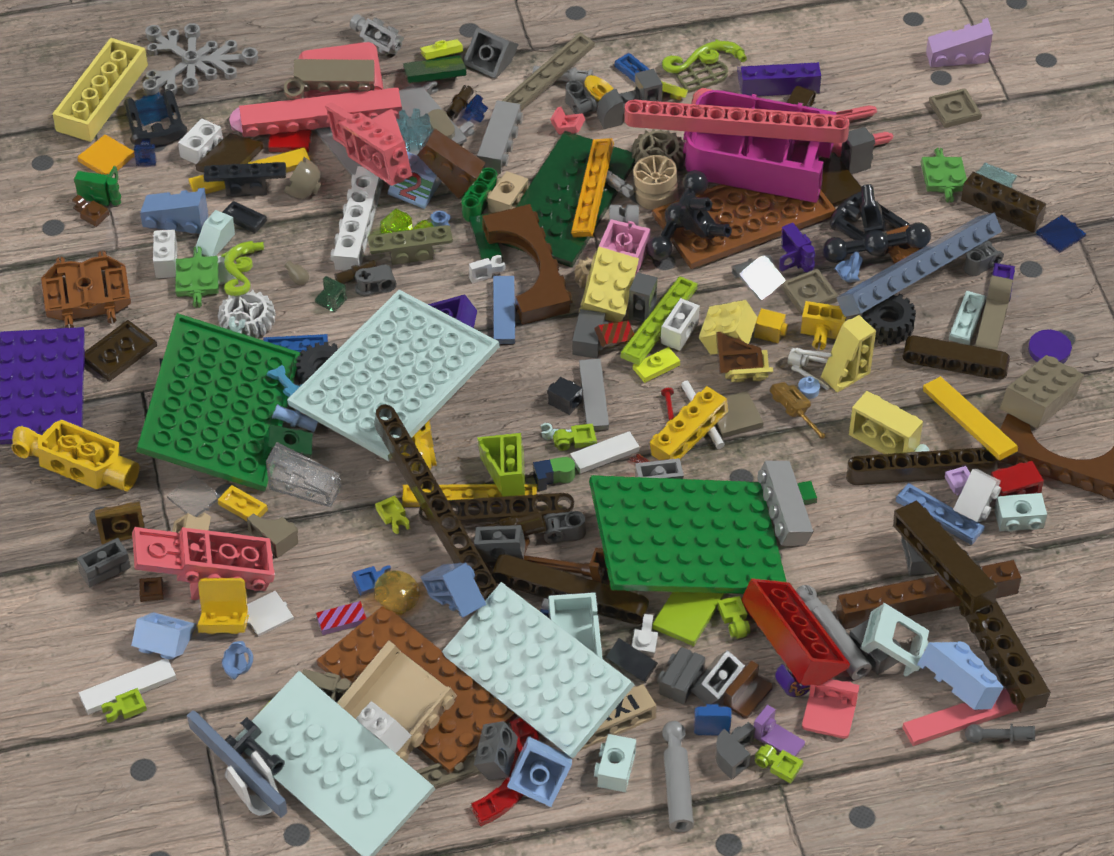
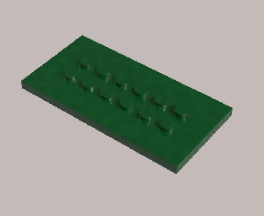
M564 131L516 207L531 205L533 212H537L539 227H543L545 231V241L551 245L553 259H556L559 264L573 268L591 236L573 237L571 231L593 139ZM613 146L608 171L625 181L635 165V159L632 158V152ZM607 183L604 185L594 231L619 192ZM499 243V244H502V245H505V246H508V247H511V248H514V249L523 251L522 249H520V248H518V247H516V246H513V245H510V244H505V243Z

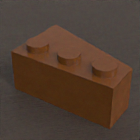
M434 129L429 134L417 154L458 199L477 180L485 165L484 161L437 129Z

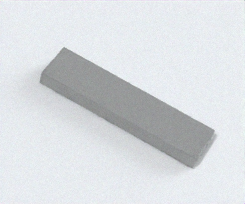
M601 359L579 360L586 424L593 423L594 431L609 430Z

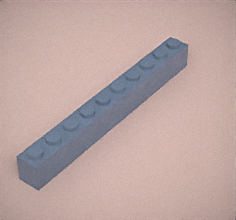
M995 213L972 219L836 297L844 317L865 312L1001 233L1002 230Z

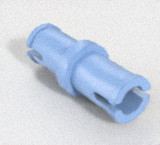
M278 404L272 418L290 423L292 427L298 426L313 433L318 421L301 414L298 410L293 411Z

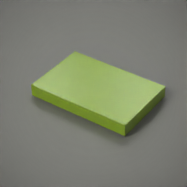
M672 592L653 622L652 629L695 646L718 608V600L724 598V593Z

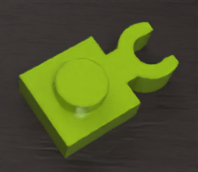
M138 688L115 696V703L106 702L101 705L103 713L112 711L105 715L107 723L115 721L119 715H123L124 719L147 711Z

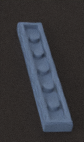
M193 710L187 714L189 728L228 767L232 766L238 776L280 818L286 815L287 806L285 799L196 711Z

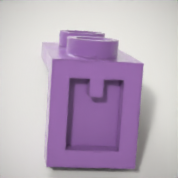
M767 704L754 720V738L764 744L771 745L779 753L784 750L796 757L805 746V741L777 725L774 719L775 709Z

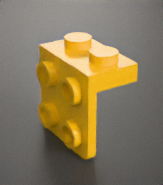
M200 579L198 588L202 613L197 625L198 633H244L249 619L244 579Z

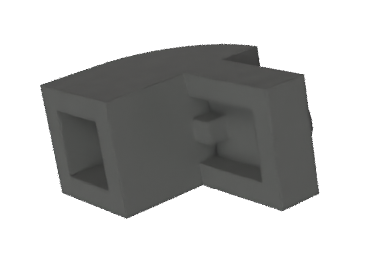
M613 89L599 100L597 117L603 129L623 124L625 104L630 100H640L635 90L619 94L617 89Z
M749 722L742 727L735 728L731 735L723 729L717 738L716 763L731 780L747 769L750 764V753L745 747L754 741L755 727Z

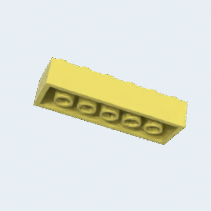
M110 38L54 111L53 119L56 131L92 142L148 66L145 48Z

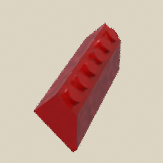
M751 578L741 599L742 603L757 623V626L765 634L767 640L775 648L777 654L783 659L787 668L793 673L798 683L804 686H820L849 668L850 663L789 582Z

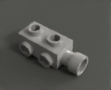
M356 14L350 21V28L357 32L361 31L359 36L364 38L362 42L373 43L378 46L377 51L384 55H388V53L396 55L404 39L403 36L398 34L399 30L392 26L385 27V22L376 17L373 20L368 18L365 20L364 17Z

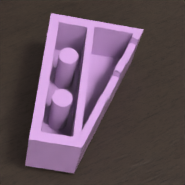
M988 18L983 19L982 23L970 26V24L964 25V29L954 32L948 30L928 37L926 54L930 67L988 63L993 36Z

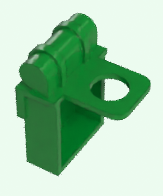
M113 166L110 174L107 175L77 171L74 178L77 195L82 196L86 201H95L103 206H109L110 202L114 206L121 204V193L119 192L120 187L118 184L119 177L116 166Z

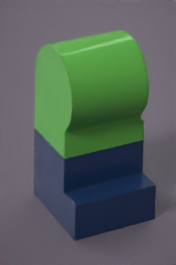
M560 457L533 462V476L538 492L547 490V485L572 482L575 478L574 460L569 457Z

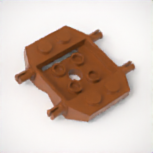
M102 250L103 256L101 251H99L98 257H93L83 262H65V258L61 257L60 263L59 257L56 258V263L41 277L46 316L64 321L65 328H69V324L70 328H74L73 319L107 314L108 323L112 324L111 317L113 323L117 321L115 313L131 304L125 264L111 258L104 250ZM101 270L105 271L108 297L106 298ZM63 276L66 277L67 292L69 299V303L67 304ZM84 283H88V284H89V285L86 286V287H82V286H81V285L84 284Z

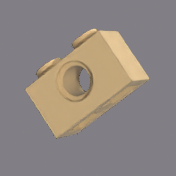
M506 171L503 177L497 180L493 191H489L487 195L488 212L496 213L516 208L528 189V178Z

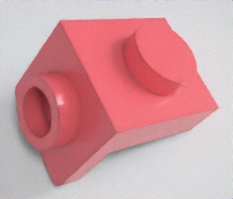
M557 107L551 117L552 125L555 127L558 135L563 134L564 131L574 134L578 133L586 120L583 113L565 115L562 107Z

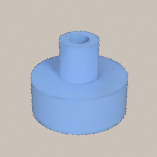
M811 376L804 377L799 381L798 389L808 399H813L819 394L820 383Z

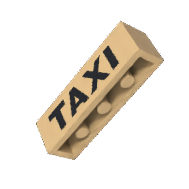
M643 684L633 687L581 750L607 740L608 734L618 735L656 719V704Z

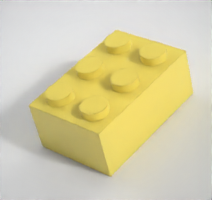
M599 246L593 256L580 309L604 312L605 320L614 323L621 322L626 313L629 290L634 281L639 258Z
M866 391L852 407L849 435L883 454L915 452L920 444L923 421L917 416L911 415L898 406Z

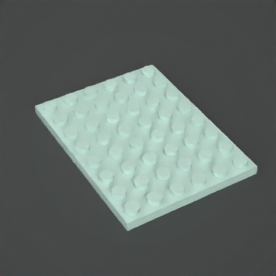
M398 290L287 401L289 406L385 460L390 461L392 456L374 426L376 409L383 404L392 406L412 438L500 348L499 341ZM381 417L383 420H388L387 417ZM391 435L394 438H399L397 435Z

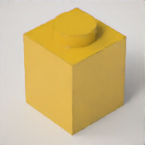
M761 308L755 324L754 337L779 344L781 336H785L788 329V324L785 323L786 314Z

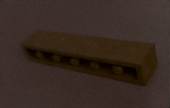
M914 501L894 510L893 527L972 613L996 603L998 587L995 581L983 572L981 566L976 564L970 558L968 552L956 543L954 537L950 536L943 529L941 523L930 515L927 508L923 507L918 501Z

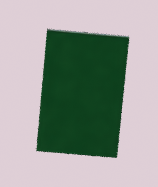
M461 56L403 63V70L408 83L467 75Z

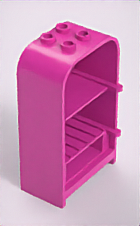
M722 90L707 91L700 95L696 101L698 105L829 115L837 114L833 111L803 106V103L796 105L759 98L756 94L748 96ZM684 131L683 140L686 141L683 153L686 154L687 171L698 170L703 172L708 182L817 203L821 190L823 162L818 160L820 156L830 158L834 143Z

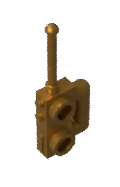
M785 382L772 384L769 391L773 395V400L781 403L786 408L785 412L789 416L796 417L798 415L802 417L819 435L820 439L825 438V434L804 414L811 406L809 399L795 385H787Z

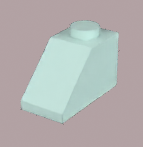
M215 210L203 224L196 244L197 253L198 247H201L203 257L216 256L235 235L233 217Z

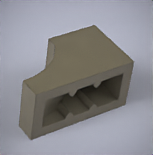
M252 514L247 518L249 533L255 537L270 538L271 551L277 558L298 544L297 527L283 517L276 520H267Z

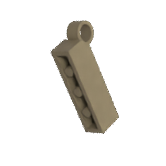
M294 59V78L288 79L284 83V95L288 100L302 99L304 92L309 90H319L321 92L329 90H339L341 92L374 90V60ZM292 86H296L300 88V91L297 93H290L288 92V89Z

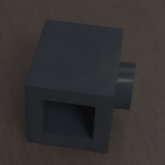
M560 376L555 383H551L548 387V404L568 415L582 402V387L576 385L573 381Z

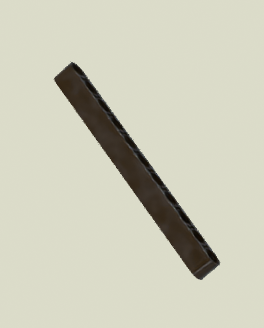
M387 404L380 405L375 413V429L453 563L469 562L474 564L471 568L475 573V582L482 581L486 584L484 586L477 584L485 601L498 585L395 409ZM381 417H387L388 420H383ZM391 435H397L399 438H394ZM401 453H408L410 456H404ZM412 471H418L420 474H414ZM423 489H429L431 492H424ZM434 507H439V508H441L442 510H441V511H436V510H434L433 508H434ZM443 526H451L453 529L449 530L444 528ZM455 544H461L463 548H457Z

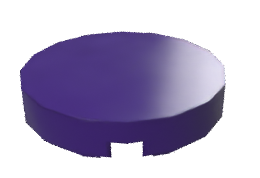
M1051 329L1036 332L1030 338L1028 345L1029 355L1036 362L1045 355H1048L1064 364L1070 357L1072 350L1071 341L1068 337L1059 331Z

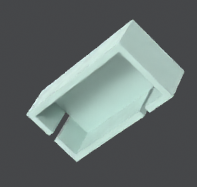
M582 593L549 596V619L602 658L596 594Z

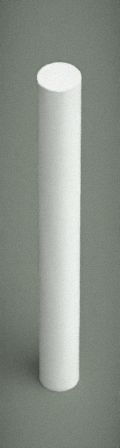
M684 381L681 386L691 402L696 393L689 381ZM713 426L708 431V434L716 448L721 449L725 444L715 426Z

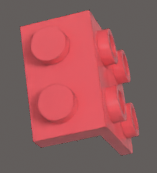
M830 679L820 686L810 685L802 728L806 731L847 739L855 713L860 685Z

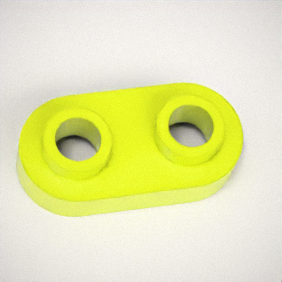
M661 81L663 84L662 94L663 92L670 93V97L681 100L682 97L686 98L687 89Z

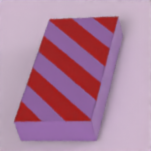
M361 601L316 612V618L322 635L356 627L367 619Z

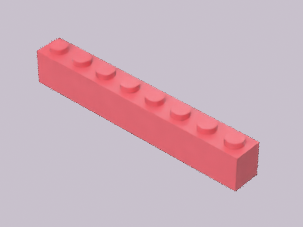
M399 88L239 106L243 137L330 127L325 107L330 102L342 107L350 114L360 112L371 119L392 109L396 119H401L402 105Z

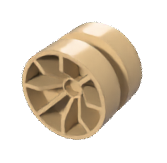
M652 155L642 158L635 164L633 170L635 194L639 205L652 210L678 199L677 169L675 163L670 158Z

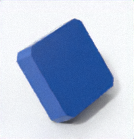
M706 704V707L695 708V735L718 736L723 729L730 734L731 708L718 707V704Z

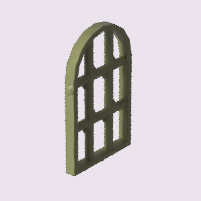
M721 61L712 63L717 65L711 67L700 62L690 65L682 71L689 70V74L680 76L679 73L674 74L682 86L688 90L687 93L725 81L728 77V68ZM705 66L702 70L693 71L694 68ZM721 66L725 69V71L715 74L712 72L713 69ZM706 71L710 73L709 76L700 79L697 76L699 73ZM725 74L722 78L717 79L719 75ZM694 76L695 79L687 83L683 81L684 78ZM710 78L714 79V81L702 84V81ZM697 82L699 83V86H695V87H692V88H688V87H687L688 85H691V84H694V83H697Z

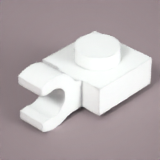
M501 255L493 256L491 261L489 258L470 263L469 278L472 284L492 278V273L505 271V262L501 263Z
M644 614L642 630L635 629L632 646L645 655L654 657L658 632H652L653 615Z

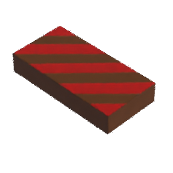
M629 321L601 324L594 328L602 347L627 344L634 336Z

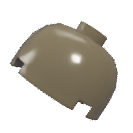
M304 157L303 161H300L289 179L291 184L289 186L286 185L284 192L297 199L308 198L312 193L317 194L322 185L319 182L321 174L318 167Z

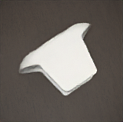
M257 751L253 752L252 759L246 758L245 760L278 792L271 770ZM232 766L227 768L225 771L226 779L252 813L260 816L273 811L257 794H248V785L238 776Z

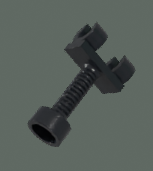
M246 717L240 724L248 732L239 741L230 734L225 741L239 755L247 748L252 752L257 751L271 770L272 776L278 774L284 767L285 761L277 754L271 756L255 741L262 731Z

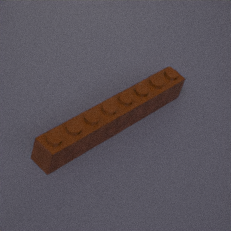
M1014 560L981 566L983 572L997 584L996 598L1018 594L1022 577ZM938 575L838 595L836 614L842 627L849 629L868 620L871 612L884 603L908 617L957 607L961 600Z

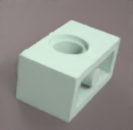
M1042 493L997 496L994 511L1000 532L1044 528L1047 512Z
M608 734L606 743L602 742L599 757H602L601 763H596L594 777H598V787L626 792L636 754V739Z

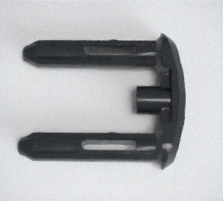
M170 89L164 90L163 100L171 124L167 129H163L161 123H154L151 126L152 132L143 130L135 100L131 97L125 98L123 105L132 134L130 141L133 145L137 147L159 146L177 141L186 135L187 126L182 123L175 95ZM172 113H175L177 119L173 118ZM134 120H135L136 123H137V127H134V124H133V121H134Z
M861 191L844 200L837 207L830 220L832 230L838 229L853 240L864 239L866 235L844 219L849 217L856 222L861 217V211L859 210L863 203ZM879 204L886 223L895 229L910 225L907 221Z

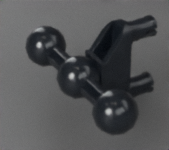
M693 170L683 177V195L679 202L672 203L666 208L664 217L667 224L661 235L653 236L647 243L648 255L653 260L663 261L672 254L673 246L670 240L678 228L685 227L686 230L704 239H713L718 236L729 237L731 235L732 228L729 224H717L707 212L712 207L710 198L696 197L702 195L708 187V180L703 172Z
M867 184L861 186L863 203L860 206L866 236L864 239L848 242L839 237L829 238L823 244L822 254L827 261L839 263L847 257V254L867 251L873 256H880L889 247L909 244L913 248L921 249L930 242L931 231L925 224L915 222L910 224L904 232L887 235L878 201H875L873 185Z

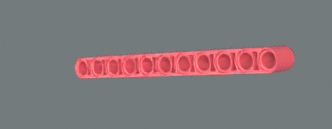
M630 100L625 104V123L629 127L830 143L845 142L848 139L849 120L841 115L645 100Z

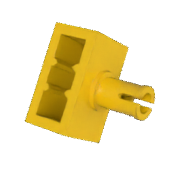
M805 301L801 334L814 335L813 348L818 350V345L821 343L820 350H824L827 338L837 339L842 324H844L847 317H844L840 306Z

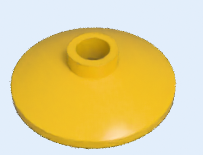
M588 75L584 80L587 90L597 102L607 92L614 89L608 82L594 75Z

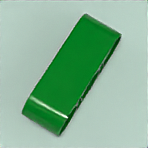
M482 169L477 180L463 196L461 201L462 218L465 221L469 222V217L482 215L488 206V202H486L489 191H493L497 183V172L495 169Z

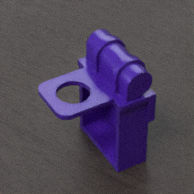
M793 222L782 227L781 247L786 254L779 259V270L785 271L797 266L798 269L802 268L807 273L812 271L815 266V248L811 245L812 242L806 234L803 235ZM790 257L792 262L784 265L785 260Z

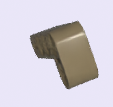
M992 275L975 346L993 350L998 349L1013 279Z

